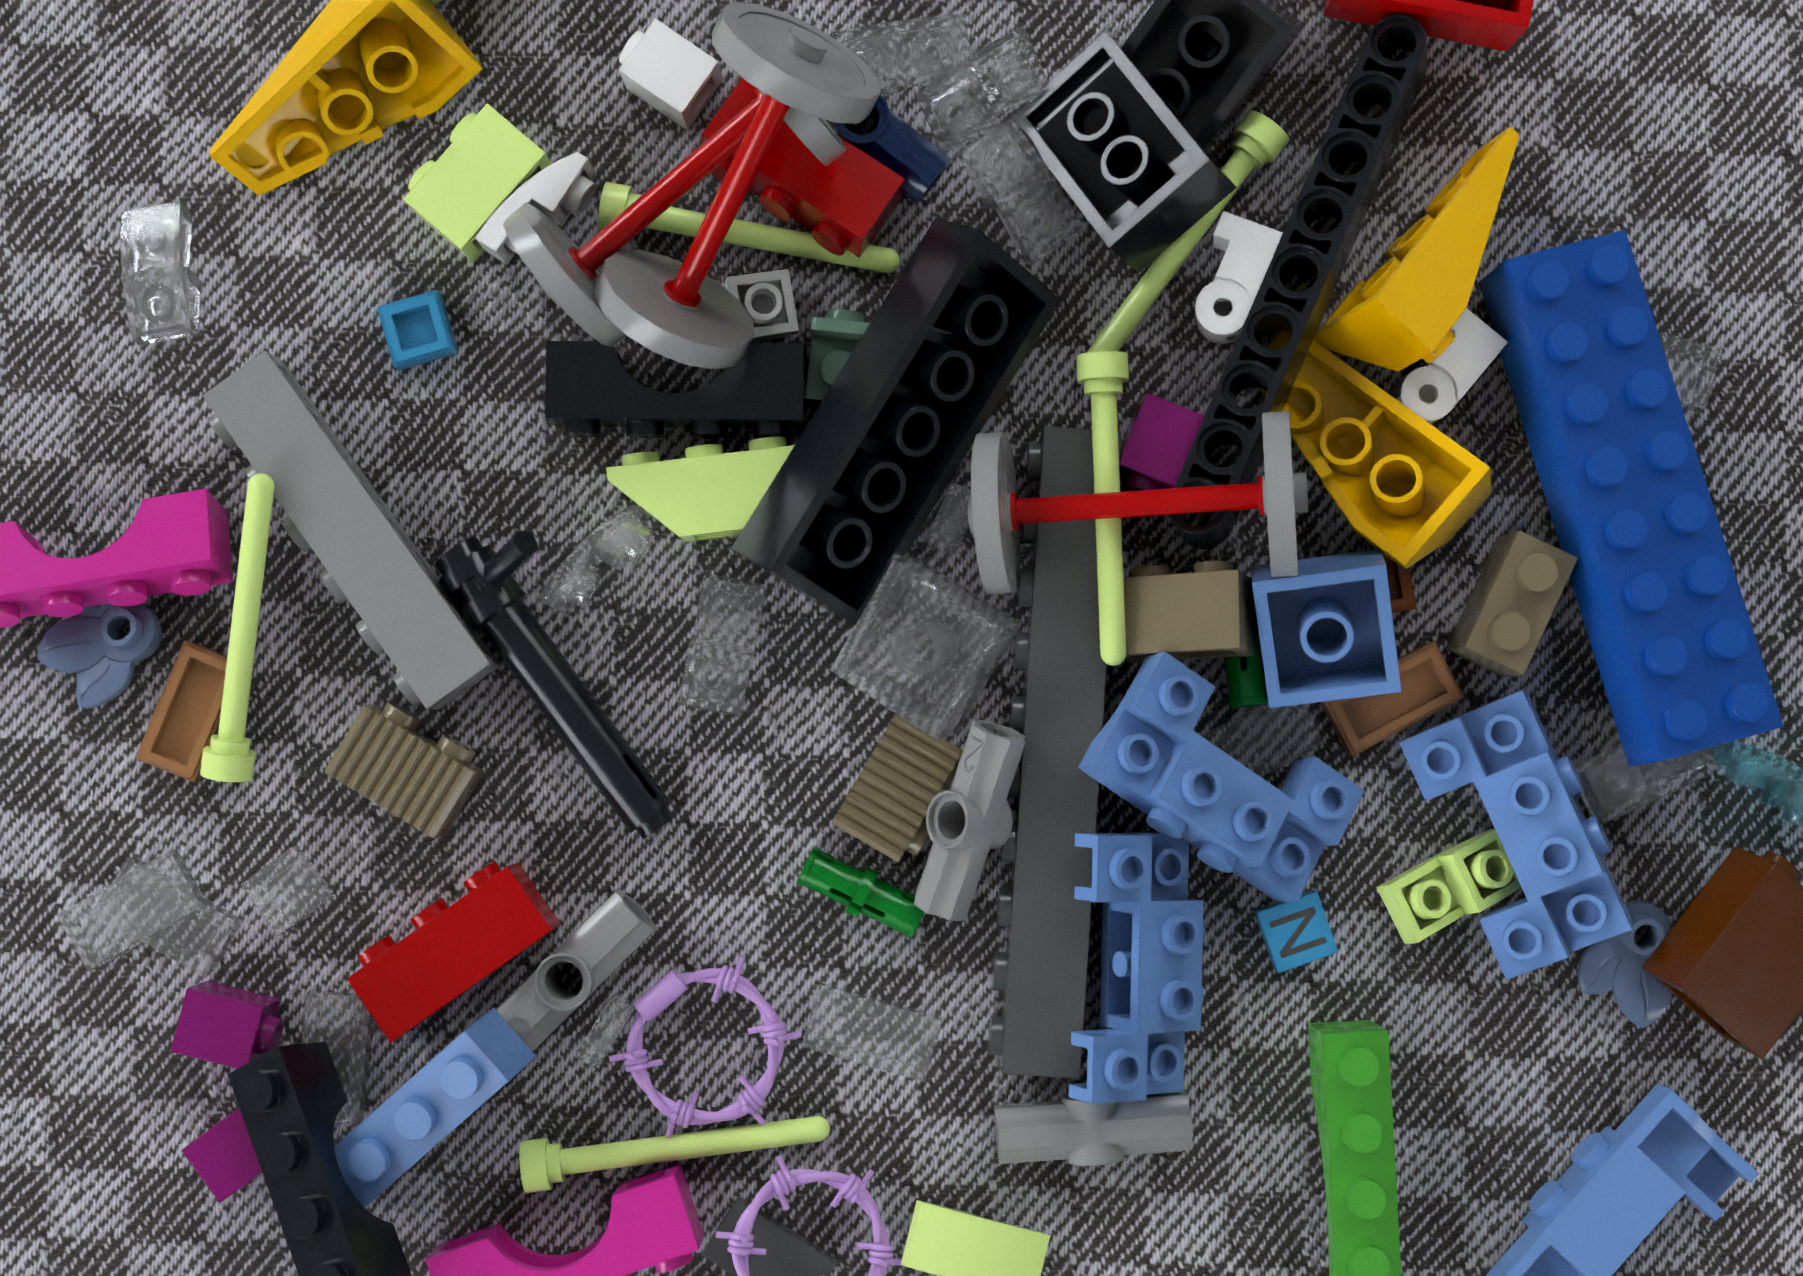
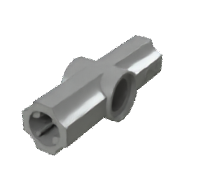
M973 719L950 790L939 792L928 806L926 826L933 843L914 901V905L927 914L936 915L949 921H966L989 850L1000 848L1006 843L1011 834L1013 824L1012 810L1006 799L1026 743L1024 741L1026 736L1011 727L1002 726L989 720Z
M617 889L558 949L540 963L538 968L496 1009L497 1012L533 1052L582 1003L595 993L597 988L658 927L634 898L629 897L621 889ZM569 962L578 967L583 978V985L580 991L571 992L560 987L555 977L557 963Z
M1185 1091L1148 1094L1147 1100L1102 1104H1090L1069 1098V1093L1061 1097L1062 1100L1030 1101L1029 1103L994 1105L995 1136L999 1164L1066 1159V1162L1072 1165L1099 1166L1120 1162L1123 1160L1124 1155L1159 1154L1192 1150V1114L1188 1094Z

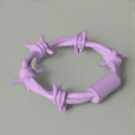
M739 956L735 970L733 967L728 968L727 965H724L722 968H708L679 974L674 969L670 970L633 1003L637 1013L635 1022L628 1035L626 1052L609 1056L610 1062L624 1060L625 1071L631 1073L634 1081L647 1094L652 1104L662 1114L670 1118L665 1133L666 1137L671 1138L675 1124L687 1128L689 1125H705L713 1122L731 1121L741 1118L748 1113L761 1126L766 1122L757 1111L761 1109V1106L766 1105L765 1098L773 1086L776 1071L783 1056L784 1041L800 1038L801 1031L787 1033L786 1023L780 1021L775 1010L763 999L758 989L748 979L740 975L745 957ZM694 981L716 984L711 999L712 1002L717 1003L722 989L730 994H733L735 991L755 1003L764 1025L747 1028L748 1034L763 1032V1042L768 1045V1066L758 1082L752 1086L741 1074L737 1079L746 1089L742 1091V1094H738L736 1102L716 1112L694 1109L700 1093L696 1090L693 1091L690 1103L682 1102L680 1099L675 1102L657 1091L651 1083L647 1068L663 1065V1060L648 1061L647 1050L643 1049L644 1023L654 1020L689 989L688 984Z
M782 1155L775 1157L781 1171L778 1170L776 1174L772 1173L770 1175V1180L759 1190L753 1202L740 1216L734 1232L716 1231L715 1238L730 1239L728 1241L730 1246L727 1248V1251L732 1253L737 1275L750 1276L749 1255H766L765 1248H752L754 1245V1235L751 1234L760 1207L775 1196H778L784 1211H786L790 1207L785 1195H788L790 1191L794 1192L796 1186L821 1181L839 1190L830 1204L832 1207L836 1208L844 1196V1199L849 1200L851 1204L856 1202L872 1221L873 1243L856 1242V1249L869 1250L868 1254L870 1257H868V1262L871 1263L868 1276H885L888 1265H901L902 1259L893 1258L894 1254L892 1251H894V1246L890 1244L888 1232L880 1217L877 1204L866 1189L867 1183L875 1173L874 1171L869 1169L862 1181L854 1173L846 1175L840 1172L813 1169H794L788 1171Z

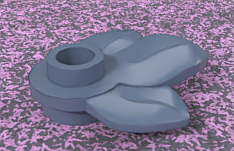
M107 603L84 607L82 613L57 622L45 633L40 642L37 658L42 664L51 669L65 673H76L78 706L83 709L95 708L116 698L128 688L133 676L135 662L150 657L159 647L162 639L161 624L153 609L144 603L135 606H115ZM130 622L129 633L121 639L125 626Z
M1635 900L1625 903L1633 920V929L1587 946L1578 966L1579 990L1583 994H1602L1612 990L1614 998L1624 1016L1637 1027L1645 1028L1655 1022L1665 1012L1672 998V994L1642 968L1671 930V924L1665 912L1659 907L1647 901ZM1643 925H1648V930L1643 940L1635 944L1634 935L1636 930Z

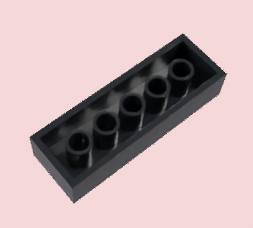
M935 218L731 549L818 605L860 628L974 443L976 434H979L1061 299L980 229Z

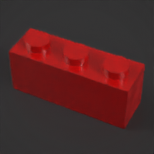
M1325 0L1323 16L1374 26L1376 22L1385 16L1396 13L1408 14L1421 23L1428 37L1507 52L1529 28L1534 0Z
M741 78L701 134V145L758 97L755 93L757 89L755 86ZM783 121L749 191L757 195L762 207L776 218L783 221H789L792 218L811 230L814 240L827 251L841 256L846 250H849L860 258L899 204L905 178L841 137L839 138L847 150L826 167L804 145L786 122ZM738 149L710 172L720 182L723 181Z
M496 861L492 862L463 883L469 893L449 907L445 900L441 898L410 919L416 930L396 944L393 938L388 935L357 956L363 967L346 980L390 1043L412 1030L562 925L519 862L509 865L501 870Z

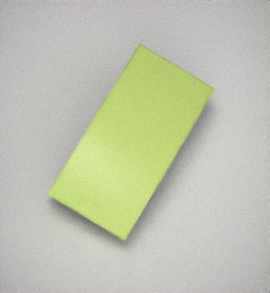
M1492 828L1413 866L1376 888L1404 944H1414L1421 942L1466 914L1484 911L1522 887L1495 828Z
M917 1200L901 1265L937 1276H1041L1050 1235L1037 1230L983 1218L973 1213Z

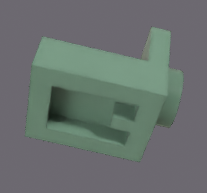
M830 309L827 311V318L812 317V341L805 392L806 402L821 404L870 324L864 322L865 315L863 313L845 309Z

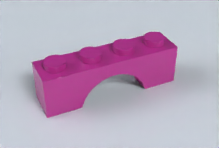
M206 488L142 499L135 519L117 541L95 554L81 558H58L47 555L43 545L17 522L0 523V628L17 625L20 622V618L42 614L53 617H71L82 613L84 607L107 603L115 606L140 605L146 602L149 596L172 592L184 596L200 595L208 592L213 585L233 582L228 512Z
M681 1162L620 1182L612 1195L610 1219L606 1230L597 1240L578 1251L560 1255L543 1254L533 1251L514 1240L498 1223L439 1243L425 1261L430 1276H631L630 1273L651 1266H655L657 1273H664L680 1268L694 1259L692 1252L699 1250L704 1232Z

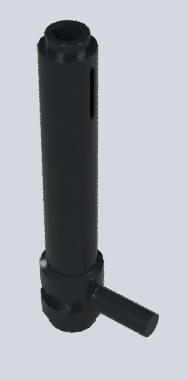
M519 531L497 553L490 545L483 547L475 536L454 546L434 564V567L442 576L438 583L449 598L457 597L464 606L461 614L473 631H482L628 831L632 833L636 830L644 840L674 818L667 808L672 802L523 601L527 594L511 575L536 551L537 541L530 533Z

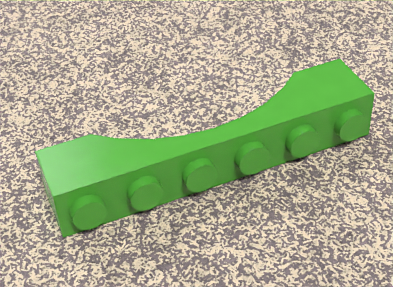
M1372 1020L1308 1023L1311 1089L1317 1117L1326 1191L1329 1276H1401L1388 1030Z

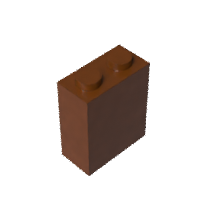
M1735 846L1642 968L1722 1038L1763 1060L1803 1008V887L1796 881L1800 877L1801 872L1780 855L1772 851H1766L1761 857Z

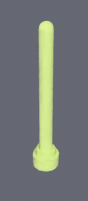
M1248 111L1233 132L1236 139L1231 145V149L1234 153L1222 168L1237 188L1156 257L1087 352L1119 351L1252 169L1254 167L1261 169L1265 162H1274L1289 142L1288 135L1277 123L1257 111Z
M606 181L599 206L598 232L642 195L632 193V186ZM669 207L646 228L695 237L707 213ZM734 219L723 243L882 273H892L900 265L899 254L891 248L870 244L860 258L849 250H846L843 255L839 256L820 246L814 240L811 233Z
M1121 351L1082 353L1076 356L1077 383L1084 385V396L1091 397L1094 494L1120 492L1117 395L1123 394V383L1129 381L1128 353ZM1121 518L1095 519L1100 655L1106 664L1116 666L1121 664L1126 657Z
M264 473L253 475L247 485L218 734L211 736L210 746L204 747L202 752L200 775L207 779L221 782H247L253 779L256 752L250 749L251 740L245 737L275 488L273 479Z
M812 1116L766 1122L762 1126L758 1123L673 1134L671 1138L658 1136L563 1149L561 1143L550 1144L548 1138L526 1140L520 1142L519 1149L521 1180L525 1193L549 1191L553 1189V1183L564 1182L565 1175L821 1142L828 1137L830 1125L824 1117Z

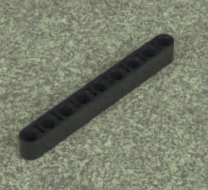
M1397 13L1385 16L1376 22L1369 32L1174 488L1253 482L1264 456L1262 413L1282 412L1426 77L1428 67L1426 34L1424 27L1416 18L1408 14ZM1398 48L1412 52L1410 56L1399 61L1384 58L1386 53ZM1373 104L1383 105L1388 108L1386 113L1375 118H1366L1359 114L1366 106ZM1349 160L1359 161L1365 165L1362 170L1349 176L1334 172L1338 165ZM1322 217H1334L1340 221L1338 227L1331 232L1316 233L1309 229L1314 221ZM1306 273L1316 277L1314 284L1303 291H1291L1284 287L1288 279L1296 274ZM1283 330L1292 335L1290 341L1282 348L1271 350L1260 346L1262 338L1271 331ZM1258 387L1267 391L1264 401L1256 407L1241 408L1235 404V399L1239 393L1246 388ZM1223 445H1236L1242 449L1240 458L1231 466L1217 467L1210 463L1214 451ZM1240 510L1217 511L1212 521L1198 527L1191 526L1185 522L1186 514H1171L1169 516L1178 534L1186 544L1193 548L1206 550L1217 547L1227 539Z

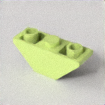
M765 437L748 441L749 451L723 453V445L721 444L698 445L685 449L686 458L660 461L659 452L632 453L621 457L622 466L606 467L607 480L685 542L739 536L795 445L787 446L786 437Z

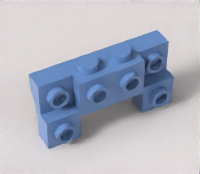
M1165 651L1146 656L1123 700L1102 730L1092 740L1078 769L1147 814V824L1157 832L1175 839L1182 838L1199 849L1197 857L1206 865L1221 872H1233L1277 903L1298 902L1324 847L1339 845L1364 790L1316 756L1295 760L1281 790H1279L1193 731L1216 686Z
M1526 687L1406 737L1399 742L1425 801L1474 782L1526 898L1483 913L1479 920L1506 980L1566 959L1570 952L1633 929V920L1603 857L1604 854L1612 852L1607 835L1596 815L1585 818L1575 796L1584 792L1579 774L1569 756L1558 759Z
M1159 832L1075 833L1076 847L1092 848V886H1075L1074 899L1097 903L1102 902L1099 1025L1113 1029L1071 1031V1045L1088 1049L1087 1083L1069 1084V1098L1090 1104L1147 1100L1148 1094L1184 1092L1185 1032L1201 1031V1007L1204 1000L1202 986V952L1205 937V924L1203 920L1204 900L1188 898L1189 843L1182 838H1171Z
M1657 1083L1615 1131L1606 1126L1600 1133H1592L1583 1139L1572 1154L1573 1164L1557 1181H1549L1537 1190L1529 1202V1210L1531 1211L1522 1220L1528 1228L1486 1276H1612L1682 1196L1701 1213L1717 1221L1724 1211L1715 1203L1736 1179L1740 1177L1752 1183L1760 1173L1721 1139L1698 1113L1672 1089Z

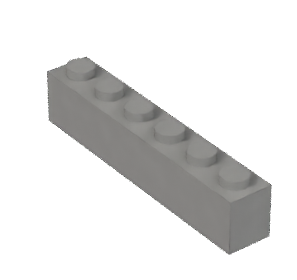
M264 351L202 395L214 412L213 415L208 417V422L212 429L230 449L238 445L251 463L244 470L248 479L257 473L267 474L273 479L275 485L273 497L276 498L288 515V517L281 521L284 529L301 550L306 552L311 548L325 567L318 572L321 581L337 601L343 603L347 599L362 618L361 621L355 624L359 634L376 654L379 655L384 651L387 653L399 670V672L392 676L393 680L404 697L413 706L416 707L422 703L426 709L440 710L502 666L477 631H473L462 616V609L454 598H449L438 583L439 577L284 361Z

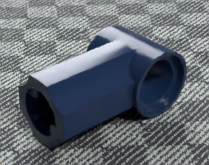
M881 94L869 114L877 127L871 133L855 135L844 126V123L831 121V127L839 137L905 178L902 194L916 205L929 193L951 162V158L893 113L888 108L887 102Z

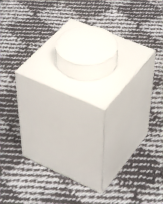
M656 18L645 33L638 30L630 37L619 58V62L622 64L619 72L626 89L687 131L723 81L719 62Z

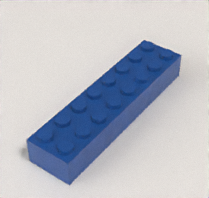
M1626 230L1506 259L1478 283L1493 330L1508 341L1500 351L1561 550L1578 558L1571 572L1570 579L1628 766L1661 762L1784 727Z

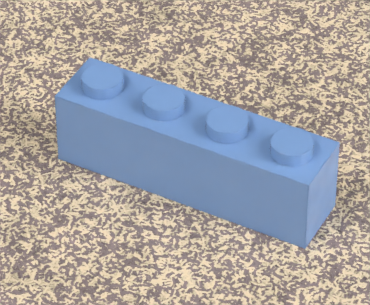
M494 1007L464 1030L334 1146L343 1178L363 1207L369 1205L536 1057Z

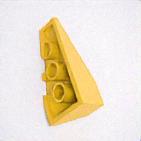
M330 0L211 147L209 155L214 161L260 196L325 165L328 156L361 140L367 145L383 137L382 130L413 115H416L419 120L438 111L483 68L479 60L430 0Z
M1511 126L1474 151L1425 206L1424 210L1428 214L1413 224L1402 236L1397 237L1384 252L1390 259L1380 266L1366 282L1359 280L1345 295L1318 329L1313 339L1327 350L1397 372L1420 359H1423L1426 363H1431L1452 344L1456 335L1450 329L1467 308L1520 136Z
M1282 330L1266 349L1275 350L1282 348L1290 341L1292 335ZM1314 340L1312 341L1283 411H1289L1291 437L1353 530L1406 570L1450 541L1492 493L1491 467ZM1259 388L1264 397L1266 398L1267 391L1263 390L1262 388Z

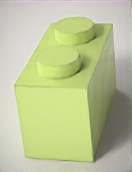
M488 103L478 114L474 112L469 113L456 125L450 136L452 144L436 162L429 160L414 173L408 184L410 192L403 198L420 218L473 263L484 251V248L475 237L487 220L522 184L552 164L541 148Z

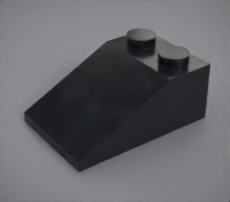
M1155 0L1121 48L1207 150L1266 79L1306 24L1275 0Z
M1106 30L1010 117L1108 248L1138 273L1237 188L1206 148Z

